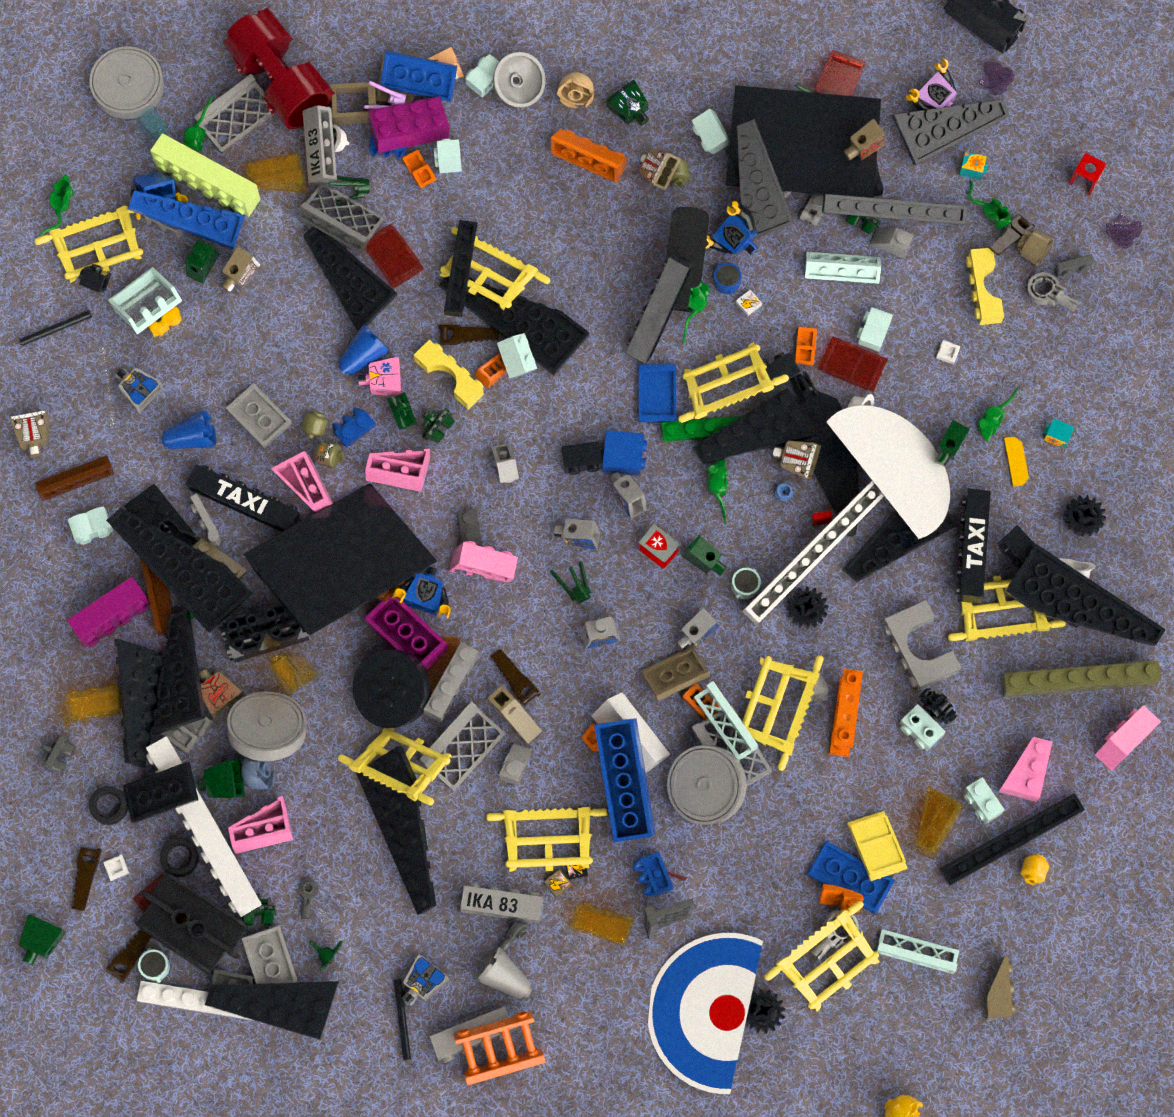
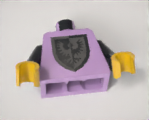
M941 59L942 67L939 63H935L934 67L941 72H937L919 92L917 89H911L909 91L912 95L907 94L905 96L906 100L912 101V104L918 111L957 106L953 103L957 93L953 79L947 69L948 61L946 59Z

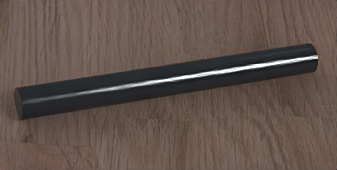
M86 311L19 340L22 346L87 320L92 317L91 313Z
M401 979L393 980L403 1061L411 1060L405 1005L402 999Z

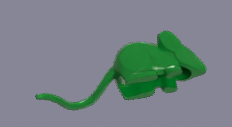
M211 96L205 106L200 119L184 131V143L181 144L196 152L203 149L201 142L205 140L206 130L199 127V124L203 121L213 96Z
M67 174L58 180L57 183H54V192L50 195V205L55 210L56 216L59 219L58 223L42 231L40 236L60 226L62 222L60 211H67L70 204V196L74 197Z
M970 180L971 186L968 192V199L972 203L983 206L985 217L992 222H996L995 227L997 229H1003L1009 225L1011 217L1008 207L1002 206L1001 202L995 198H992L990 203L972 199L973 183Z
M702 280L698 287L691 288L687 310L693 313L686 319L682 344L685 343L689 320L697 313L702 312L707 305L710 287Z
M1019 387L1015 389L1010 398L1004 403L987 408L982 419L979 420L976 428L986 442H989L992 435L994 436L1006 413L1001 408L1012 401Z
M726 459L719 460L715 464L710 465L707 471V476L709 477L707 487L721 505L724 525L726 524L725 507L720 495H726L728 469H725Z

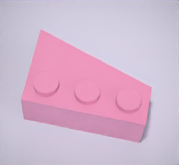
M430 449L415 452L406 450L403 453H370L365 469L366 481L422 492L430 462Z
M305 451L271 468L315 513L333 504L310 456Z
M465 541L453 550L449 572H455V569L467 571L466 575L472 576L473 573L483 575L486 579L510 582L514 579L518 557L513 556L508 551L498 552L493 547L477 546L475 542Z
M1144 705L1139 710L1135 708L1127 716L1129 720H1123L1116 727L1118 729L1116 733L1112 730L1104 738L1107 742L1095 754L1111 771L1161 722Z
M1033 737L1000 788L999 793L1037 802L1042 791L1052 741Z
M283 796L277 798V801L262 807L260 811L252 816L249 815L228 827L235 854L293 840Z

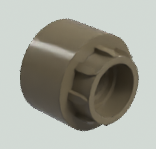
M1028 229L1021 237L1017 249L1021 252V257L1038 266L1049 253L1054 238L1039 229L1035 231Z

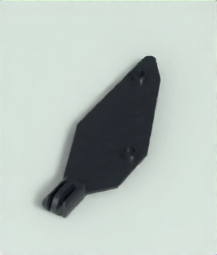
M805 371L803 376L798 374L796 379L792 377L790 381L800 398L801 408L819 435L804 438L803 442L816 443L821 446L814 474L836 515H838L842 508H845L859 493L857 460L827 423L834 414L843 410L839 401L832 396L817 391L807 371ZM858 523L847 533L849 537L855 536Z

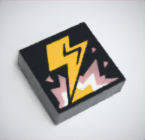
M566 865L569 880L588 876L587 868L582 867V865Z

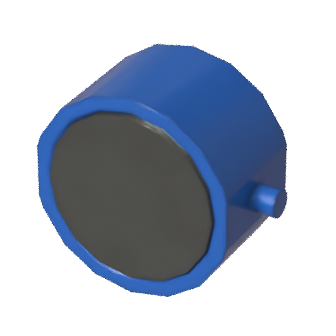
M722 263L714 272L713 284L719 292L731 295L739 289L742 273L735 264Z

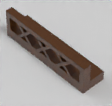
M104 456L35 483L42 501L114 475V471L108 456Z
M140 558L155 630L158 636H164L167 632L169 615L174 614L169 590Z

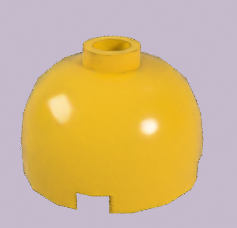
M899 1095L893 1100L889 1099L886 1102L884 1117H919L921 1112L918 1111V1107H922L923 1104L910 1095Z

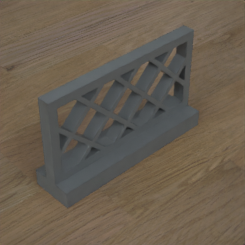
M321 182L310 198L303 202L298 218L361 254L385 221V218L323 182ZM323 189L324 191L328 192L330 196L321 197L320 192ZM342 200L346 205L337 206L336 201ZM332 201L333 207L324 208L323 202ZM311 203H319L321 208L316 209L311 206ZM358 209L362 215H353L351 210ZM348 210L349 216L340 217L339 211ZM326 212H335L336 217L332 218ZM373 218L378 222L377 224H369L367 219ZM355 220H364L365 225L356 226ZM351 221L352 227H348L342 222ZM367 230V237L358 233V231Z
M693 898L654 912L652 905L644 908L642 922L648 939L657 937L658 929L690 918L695 905Z

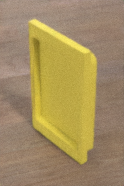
M884 811L847 823L870 881L907 869L904 855Z

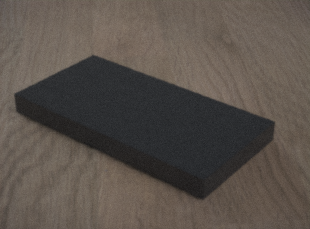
M190 762L176 765L123 785L132 823L146 820L199 800Z

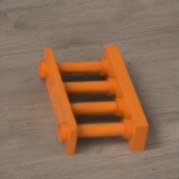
M843 668L842 678L839 679L830 755L849 757L850 748H853L863 671Z
M522 1011L517 1013L516 1016L472 1029L464 1028L453 1034L456 1045L462 1043L469 1066L464 1071L467 1086L546 1063L542 1049L535 1048L528 1024L534 1022L532 1012ZM521 1026L527 1047L526 1053L520 1055L515 1053L509 1029ZM498 1032L502 1033L508 1055L506 1059L500 1061L496 1060L490 1039L491 1034ZM482 1037L488 1063L483 1066L476 1065L470 1040Z

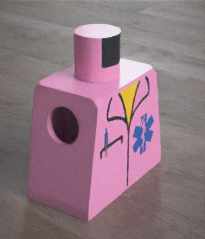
M399 357L370 363L369 373L358 374L359 385H370L371 394L400 395Z

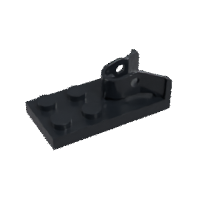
M155 484L124 505L126 511L192 547L200 540L198 535L191 530Z

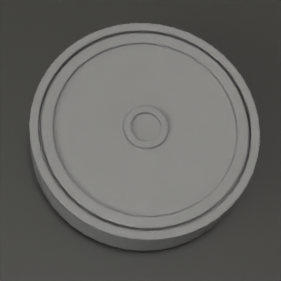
M130 46L118 47L103 54L93 65L89 78L90 89L98 107L106 114L119 119H134L152 111L160 102L165 87L162 70L157 60L147 51Z
M271 691L252 693L238 700L230 709L227 718L228 739L233 748L247 758L258 761L280 760L292 755L303 744L306 737V715L301 705L285 694Z
M701 745L689 748L675 759L668 773L667 791L670 802L683 818L692 823L708 825L726 821L739 810L746 795L747 782L744 769L739 760L722 747Z

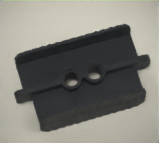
M678 207L672 212L666 258L676 252L695 263L674 308L675 311L690 312L687 308L689 306L691 288L698 287L702 280L709 214L699 208Z
M164 871L163 878L151 895L144 890L141 892L140 895L151 903L138 922L135 921L134 923L143 932H146V934L211 976V971L225 952L235 959L238 958L239 954L233 948L249 928L237 917H234L231 913H228L199 892H196V890L181 882L178 878L169 874V872ZM179 915H186V921L178 924L177 917ZM202 926L203 931L199 935L193 934L194 927Z

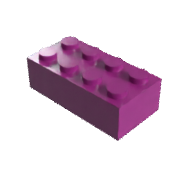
M440 96L369 111L368 124L378 153L449 139L450 126Z
M130 577L70 617L67 622L85 648L88 646L93 647L103 636L113 634L116 627L121 624H128L132 620L131 617L137 613H144L150 603L134 578Z
M391 592L364 618L366 624L392 649L403 650L414 655L427 671L449 650L447 643L404 602L399 603L400 599L398 597L392 599L394 593Z

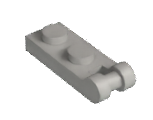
M812 194L800 216L801 220H807L811 222V225L817 227L824 214L822 213L823 195ZM810 211L816 213V215L810 214Z
M196 493L190 497L192 503L189 505L194 514H199L201 519L198 522L203 530L207 529L210 544L217 547L221 543L219 533Z

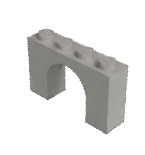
M926 600L885 618L882 626L884 634L892 640L891 647L894 653H898L901 658L899 662L904 671L907 670L910 675L908 680L913 688L916 687L917 691L957 674L961 670V666L953 651L933 660H921L910 652L907 645L908 635L915 629L933 622L935 618Z

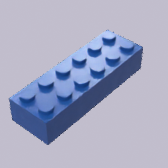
M637 718L594 725L614 843L655 836L656 831Z

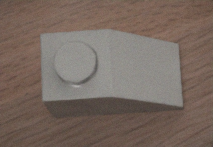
M877 228L870 245L905 259L914 235L898 228Z
M510 443L491 447L500 483H511L519 479L516 460Z
M514 743L499 774L500 780L518 786L532 750Z

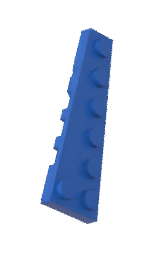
M139 191L133 192L127 209L232 250L235 247L245 216L240 213L226 210L220 211L211 209L212 207L193 205V203L189 202L183 203L175 199L162 198Z

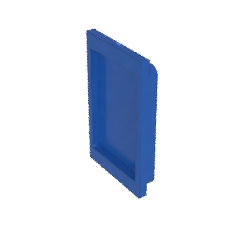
M639 364V422L677 421L676 364Z

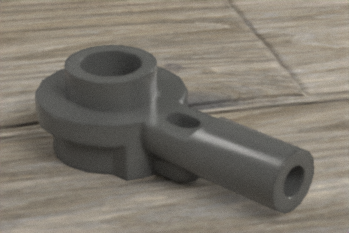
M312 879L303 880L299 886V892L304 898L302 919H309L311 900L319 891L317 882Z
M521 921L515 922L508 931L505 941L499 947L505 952L515 939H521L526 935L528 925Z

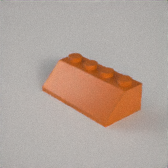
M560 128L551 137L552 155L618 183L627 165V158L622 153L613 152L604 145L592 143L590 139L586 137L581 138L570 130L565 131Z

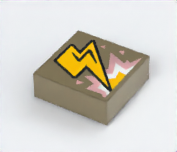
M560 869L544 881L556 898L572 886Z

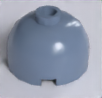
M245 757L241 765V776L244 783L253 790L272 788L275 781V769L270 773V763L273 761H258Z

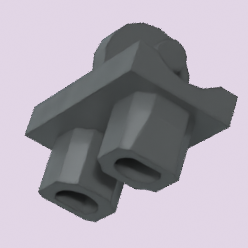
M60 735L57 743L51 740L48 746L42 745L40 749L45 751L42 758L47 760L44 767L50 772L64 773L67 763L60 760L63 753L72 757L76 747L62 735Z

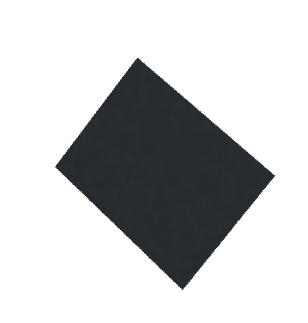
M735 85L726 186L740 187L737 125L755 119L782 191L874 198L877 151L863 160L858 155L849 160L844 151L851 146V136L872 119L879 125L881 99Z
M371 483L244 553L254 572L295 622L309 635L437 562L434 556Z

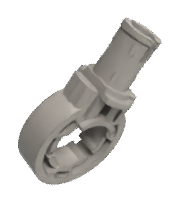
M1037 273L1028 282V296L1036 304H1049L1052 307L1060 304L1073 312L1079 301L1064 294L1065 288L1059 285L1058 279L1050 273ZM1043 279H1045V283L1050 284L1052 290L1045 295L1035 292V287L1037 284L1042 283Z
M842 910L831 912L826 917L824 926H826V922L835 920V916ZM850 915L851 919L853 920L854 924L859 930V924L856 917L854 915ZM834 930L820 941L810 953L820 961L830 948L838 950L841 945L848 943L851 938L847 933L843 936H838Z

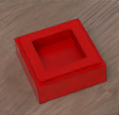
M832 510L813 513L811 518L812 525L830 523L833 517Z

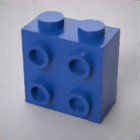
M606 430L602 472H620L621 474L640 476L641 469L645 470L646 458H642V451L646 452L647 440H644V434Z

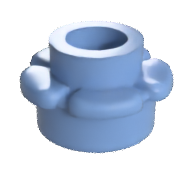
M783 483L776 487L775 496L780 501L786 502L793 497L794 492L789 484Z

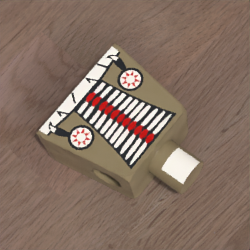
M651 148L647 154L641 157L640 173L652 185L666 190L681 158L668 152Z
M238 246L222 271L227 278L221 286L231 292L236 284L243 287L260 264L251 254Z
M46 410L10 417L21 449H29V454L32 458L40 457V447L49 445V416Z
M787 441L785 448L775 447L773 457L782 459L780 467L803 478L812 480L821 446L816 443Z

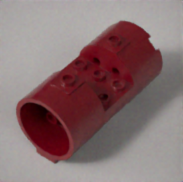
M266 7L264 10H259L258 14L255 15L249 13L230 27L227 31L229 36L223 40V45L236 62L234 66L241 74L244 72L247 76L250 74L258 75L266 71L267 76L272 82L266 89L263 98L267 103L265 107L271 114L276 113L288 129H298L304 126L303 110L317 105L325 107L329 105L331 96L335 92L314 65L308 61L305 64L289 68L282 59L293 38L269 8Z

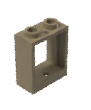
M369 82L331 84V88L335 92L330 100L332 102L333 124L368 123L369 111L337 113V94L368 92L369 105H377L376 88L370 85Z

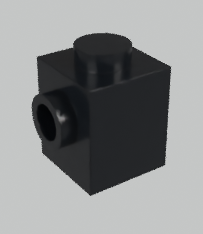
M92 264L81 270L79 285L98 293L104 292L107 289L111 273L102 270L103 267Z

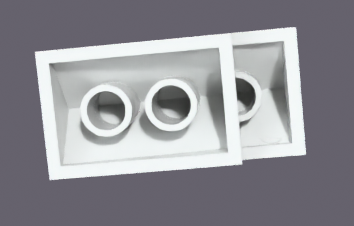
M623 693L607 699L592 715L597 724L637 718L646 773L670 755Z

